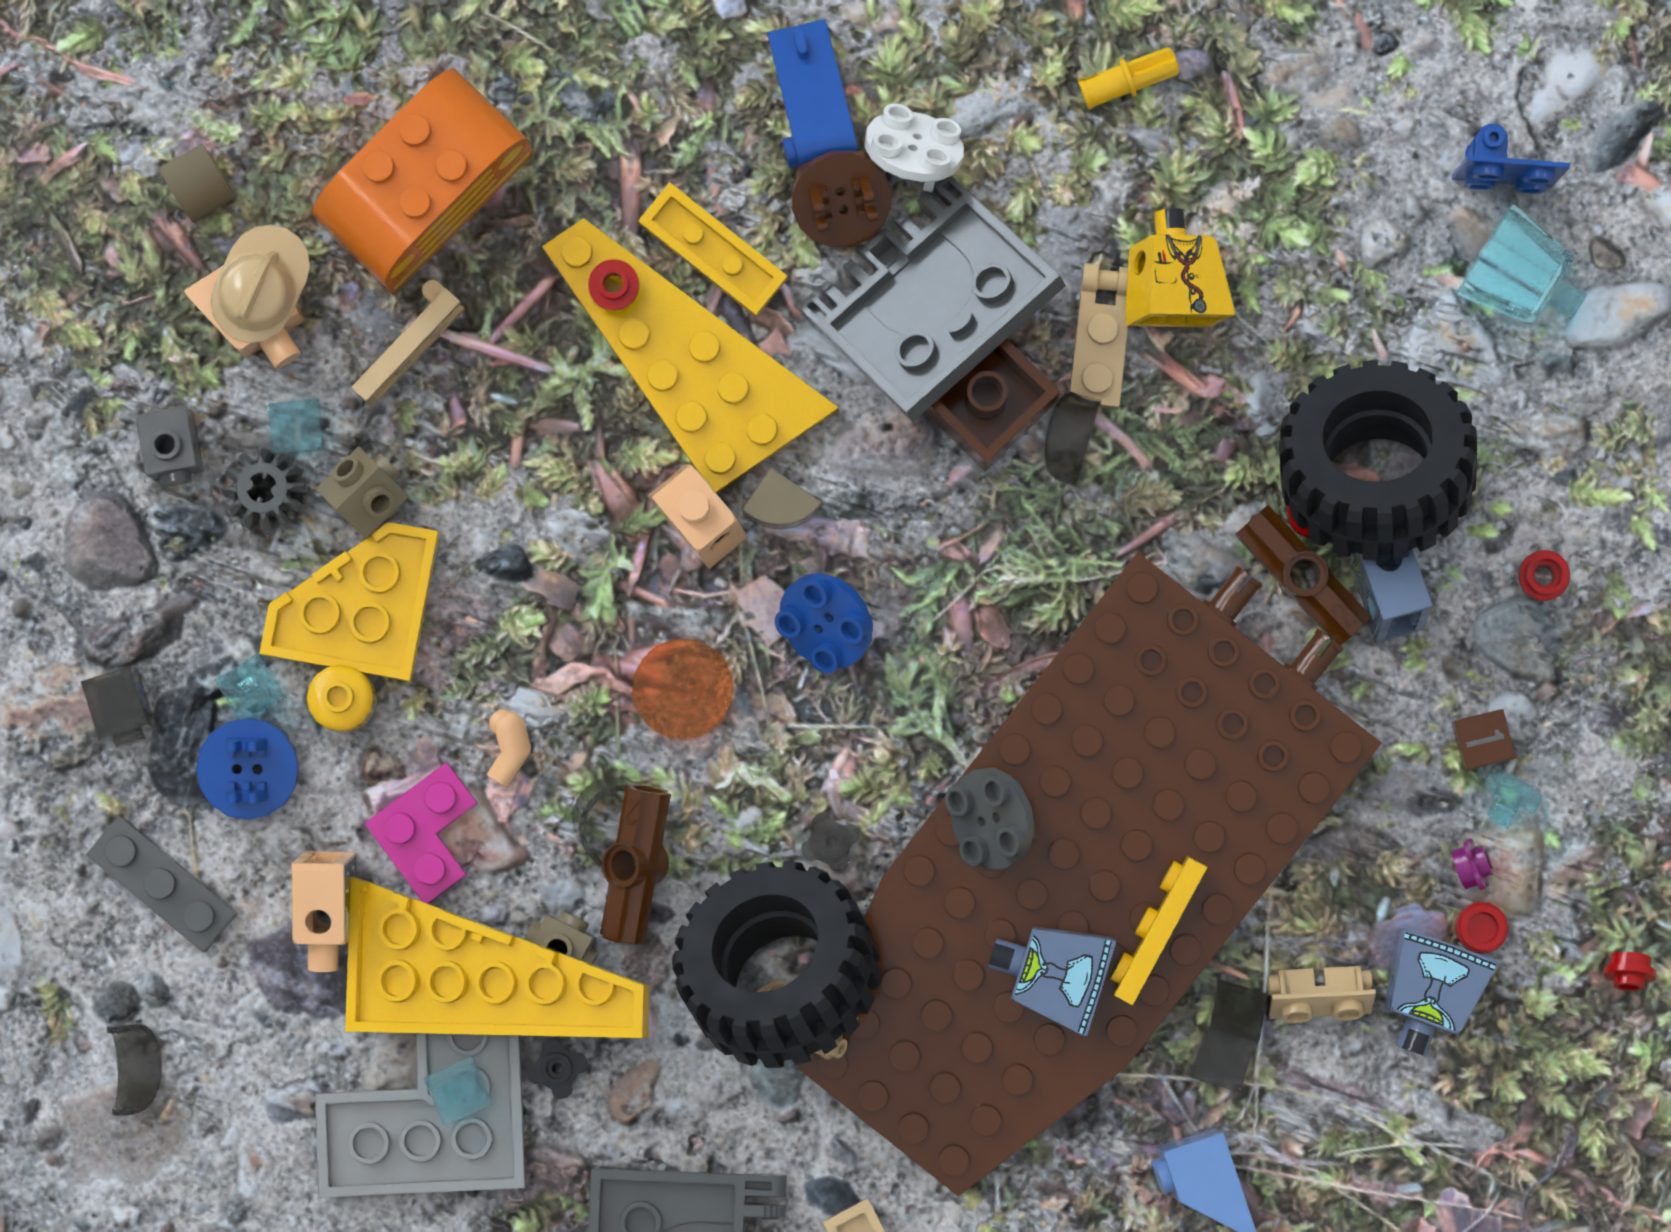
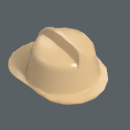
M275 225L254 227L238 238L218 275L211 297L213 317L225 333L236 340L254 343L266 341L281 332L291 317L309 274L310 262L308 251L301 239L287 228Z

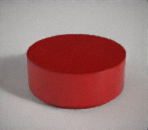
M1477 902L1467 905L1459 912L1455 920L1454 930L1458 942L1468 951L1490 953L1497 950L1506 940L1508 922L1504 913L1497 906L1491 903Z

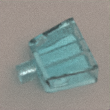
M1513 204L1502 216L1455 294L1464 299L1527 324H1532L1538 318L1545 305L1571 320L1587 296L1586 293L1562 279L1574 260L1573 255Z

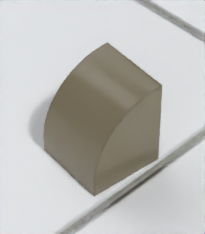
M202 143L158 169L173 195L193 223L237 198L214 158Z
M770 468L742 511L745 517L758 525L770 529L783 530L798 527L811 520L821 510L822 502Z

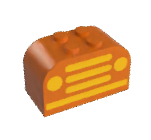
M451 68L426 84L332 178L317 198L312 214L320 225L394 296L534 155L529 140L455 68Z

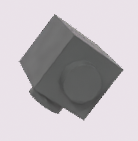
M182 406L135 415L145 474L154 481L161 480L162 486H176L191 482V474L204 472L194 412L188 407Z

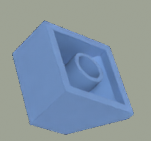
M1212 1128L1156 1147L1159 1159L1151 1161V1165L1160 1191L1163 1190L1164 1194L1171 1192L1172 1197L1180 1203L1237 1232H1256L1223 1132Z

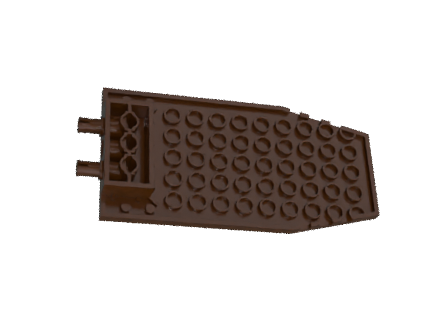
M1139 552L1136 553L962 774L964 776L972 770L981 767H996L1010 774L1014 779H1020L1022 788L1032 807L1034 830L1037 837L1032 840V846L1022 861L1004 870L986 869L981 865L971 867L966 864L959 853V843L952 829L951 816L945 805L944 797L884 873L864 917L878 946L880 959L877 965L881 971L879 986L876 990L870 989L875 1000L866 1015L862 1013L858 1015L860 1026L851 1036L842 1035V1038L847 1040V1049L841 1058L832 1057L827 1060L821 1057V1055L813 1053L810 1055L811 1061L797 1066V1069L957 1196H960L1128 1066L1382 744V742L1316 692L1318 688L1315 685L1316 681L1337 655L1344 650L1337 642L1331 641L1322 654L1318 656V651L1329 639V636L1317 629L1314 632L1315 635L1303 648L1291 665L1286 663L1283 666L1235 628L1237 624L1233 620L1258 589L1262 588V584L1252 577L1242 590L1237 593V587L1248 575L1246 571L1237 565L1210 602L1207 600L1201 602ZM1189 856L1206 865L1207 869L1134 1004L1131 1005L1114 996L1117 983L1110 980V977L1123 953L1125 952L1133 956L1142 938L1134 933L1148 907L1150 906L1155 910L1159 909L1167 894L1166 891L1159 887L1173 861H1176L1182 865L1186 857ZM1033 926L1116 938V945L1087 1036L1078 1034L1011 999L1017 977L988 968L997 938L1026 947Z

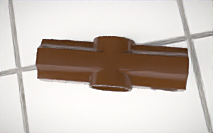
M1269 505L1263 508L1235 534L1237 539L1278 582L1283 594L1293 599L1317 626L1329 636L1331 641L1334 640L1341 646L1372 618L1332 575L1323 558L1311 552ZM1304 563L1313 569L1316 580L1311 589H1301L1293 584L1290 571L1294 564Z
M626 784L616 843L608 847L602 858V871L609 883L600 934L603 935L602 938L633 945L645 944L654 888L656 884L661 883L666 877L669 869V858L662 846L671 798L668 790L655 786Z

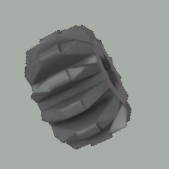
M260 447L257 452V463H254L252 458L244 452L239 455V460L245 467L242 473L230 467L225 472L229 478L237 482L236 486H226L221 489L223 497L237 499L227 508V513L231 517H237L245 513L241 526L248 531L252 530L260 519L262 532L264 534H272L274 518H277L278 522L288 529L292 526V521L285 512L291 508L295 512L303 514L306 510L303 504L294 500V496L308 494L310 487L306 483H292L301 477L304 469L300 464L291 465L286 468L290 456L284 451L276 454L271 462L269 449ZM262 480H266L269 484L273 485L275 480L276 485L271 488V493L274 497L267 502L258 497L256 501L255 496L260 493V488L257 484Z

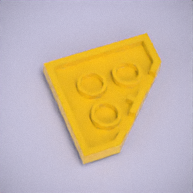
M387 522L375 530L367 539L348 552H343L311 574L312 576L300 585L269 603L259 654L325 667L336 665L350 666L364 674L412 682L440 533L436 530Z

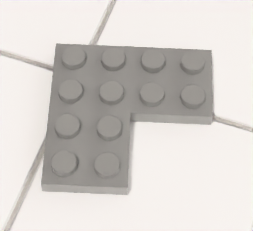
M416 1033L418 1089L315 1094L319 1198L526 1188L520 1035Z

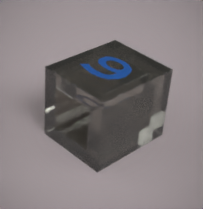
M127 666L81 681L98 740L104 742L114 741L116 748L125 747L145 740L143 731L156 727L139 669Z

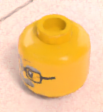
M344 665L327 667L316 674L309 685L306 698L309 712L315 721L326 729L341 733L356 731L367 724L375 712L377 702L375 687L369 678L357 669Z

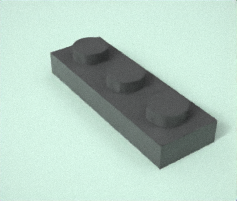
M118 815L86 854V856L201 952H207L238 914L236 910L123 816Z

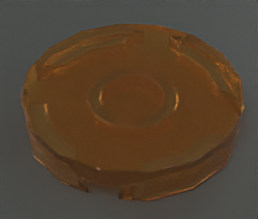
M675 638L656 645L642 659L633 676L632 697L638 714L653 731L670 739L691 740L709 734L725 719L732 704L733 680L727 663L713 648L695 639Z

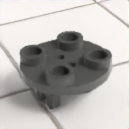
M981 767L962 776L956 786H952L947 790L945 805L950 812L952 829L959 843L960 856L966 864L971 867L981 865L986 869L1004 870L1024 859L1032 846V840L1037 837L1034 830L1032 807L1019 778L1014 779L1010 774L996 767Z

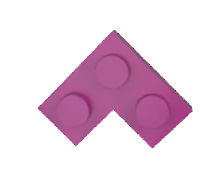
M446 762L364 824L420 900L430 904L468 875L438 834L475 807L478 802L449 763Z

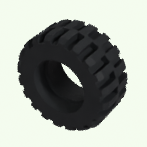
M1378 360L1363 361L1362 367L1353 369L1347 364L1334 369L1332 377L1327 379L1322 375L1308 385L1309 395L1304 392L1298 394L1290 405V413L1283 418L1280 428L1279 459L1281 489L1285 505L1290 507L1291 517L1299 528L1306 529L1308 527L1309 538L1321 546H1325L1327 542L1333 544V552L1350 557L1351 553L1355 552L1362 554L1363 560L1378 561V555L1392 554L1393 560L1409 557V550L1416 547L1420 552H1423L1436 545V536L1438 534L1443 538L1449 536L1458 527V517L1461 518L1467 515L1472 504V493L1476 490L1477 433L1476 427L1472 425V414L1466 403L1461 400L1458 401V392L1444 381L1439 385L1436 384V375L1420 367L1417 372L1408 370L1407 363L1392 361L1391 366L1378 365ZM1373 439L1392 440L1405 444L1414 449L1424 459L1410 473L1393 480L1380 482L1365 481L1351 477L1332 463L1337 455L1346 448L1356 443Z
M773 861L756 864V870L747 873L744 868L730 873L731 880L721 886L716 882L705 891L707 898L702 904L698 902L693 904L686 914L690 922L689 925H682L678 930L675 944L679 951H675L672 956V970L677 976L675 984L680 997L705 1037L709 1038L714 1047L724 1055H734L738 1062L753 1066L760 1059L765 1068L784 1067V1061L793 1060L795 1065L811 1061L810 1055L822 1050L824 1054L838 1047L835 1040L843 1034L847 1037L851 1036L860 1026L857 1017L860 1013L866 1015L875 1000L870 989L876 990L880 981L881 971L877 965L880 959L878 946L856 901L853 900L848 889L839 880H831L828 872L817 867H809L806 871L800 862L784 861L782 867H776ZM791 936L807 937L818 941L815 954L807 968L787 985L767 992H748L736 988L743 966L764 945L774 940Z

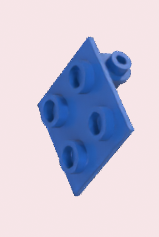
M1487 124L1480 129L1467 146L1465 158L1452 174V180L1465 181V187L1469 189L1490 190L1495 188V183L1515 185V191L1520 193L1540 194L1546 192V187L1552 188L1570 168V163L1507 158V132L1498 124Z

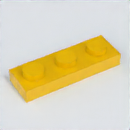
M670 182L638 220L641 227L756 318L788 280V276Z
M1189 856L1186 857L1182 865L1173 861L1159 887L1167 892L1159 909L1155 910L1149 906L1134 933L1142 938L1133 956L1125 952L1123 953L1110 977V980L1117 983L1114 996L1131 1005L1134 1004L1207 869L1206 865Z

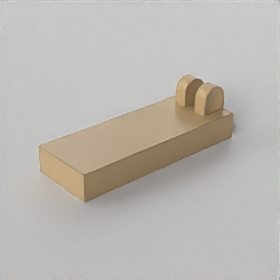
M429 280L424 283L422 293L430 305L351 387L371 408L465 310L460 305L461 302L438 281Z

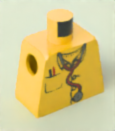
M1169 208L1156 211L1154 213L1156 235H1151L1134 244L1129 251L1125 313L1126 326L1212 327L1234 316V305L1217 240L1209 235H1187L1184 209Z

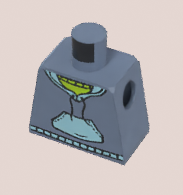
M1413 549L1409 550V557L1395 560L1392 559V554L1378 555V561L1363 560L1362 554L1355 553L1352 563L1353 571L1364 608L1372 617L1368 622L1375 643L1424 630L1433 605ZM1381 568H1387L1391 571H1384Z
M1033 926L1026 947L997 938L988 968L1017 977L1011 999L1078 1034L1087 1036L1116 945V938Z
M1399 928L1396 935L1385 1000V1010L1406 1017L1396 1046L1426 1057L1435 1029L1459 1035L1495 972L1499 961L1408 928Z

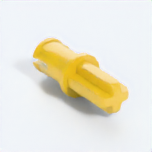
M1165 47L1129 62H1125L1124 58L1119 59L1118 66L1083 79H1077L1085 104L1088 110H1091L1095 106L1129 93L1132 98L1136 97L1137 90L1176 76L1179 73V64L1173 50Z

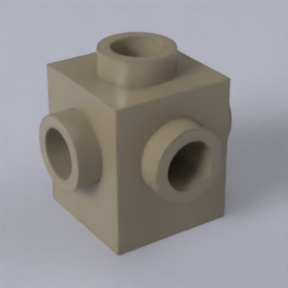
M359 446L349 456L340 460L333 472L316 488L326 501L365 539L384 521L391 518L398 507L409 497L395 483L402 474L381 453L372 460Z
M563 910L558 918L546 915L542 923L534 919L524 937L525 940L547 948L553 940L560 939L567 945L566 955L592 965L599 951L592 948L596 937L586 933L589 923Z

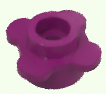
M1471 838L1463 842L1464 847L1453 850L1452 857L1463 887L1469 889L1478 886L1480 890H1484L1489 886L1487 877L1494 875V871L1485 847L1480 846L1476 848Z

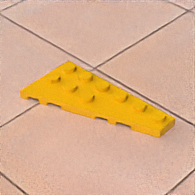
M581 219L542 246L549 259L690 462L716 494L839 410V407L586 219ZM611 259L628 263L635 270L639 279V292L635 301L627 308L618 311H610L598 306L593 301L588 288L589 277L593 269L601 262ZM610 276L604 283L605 290L610 293L620 291L623 286V280L618 276Z
M350 877L345 1032L648 1038L649 985L358 877Z

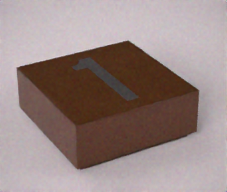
M1503 709L1451 722L1464 771L1516 758Z

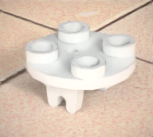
M902 104L887 105L883 110V114L875 117L866 129L864 148L871 160L880 166L885 174L887 171L902 179L924 182L923 190L930 193L933 192L936 181L943 180L956 173L962 165L964 158V144L960 139L961 128L959 124L948 118L936 119L926 114L912 112Z

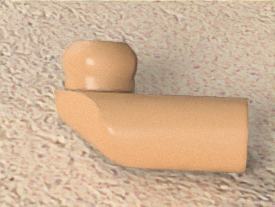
M500 709L491 716L489 729L496 733L501 752L486 775L508 788L530 755L531 743L525 721L516 712Z

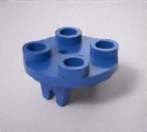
M823 573L808 574L787 587L780 601V611L775 616V627L779 634L787 638L797 653L810 661L819 672L829 674L833 673L836 669L849 667L866 654L872 642L873 617L856 590L841 579Z
M243 718L228 721L210 733L199 751L196 772L200 789L213 807L227 816L250 820L268 816L287 803L296 788L299 763L296 749L290 742V737L286 731L275 727L268 721ZM235 764H239L242 767L241 773L234 771L233 767ZM255 764L261 765V773L254 771Z

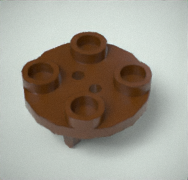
M853 150L830 151L813 158L809 162L803 163L798 168L796 181L792 187L791 208L799 228L813 241L829 247H852L869 240L883 227L891 210L892 190L884 170L871 160L868 153L863 151L855 152ZM838 187L844 188L842 192H836ZM841 206H847L845 211L839 210Z

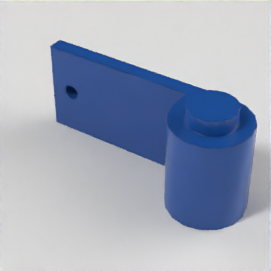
M826 19L767 32L791 132V137L782 139L788 167H800L803 163L809 162L813 158L830 151H858Z

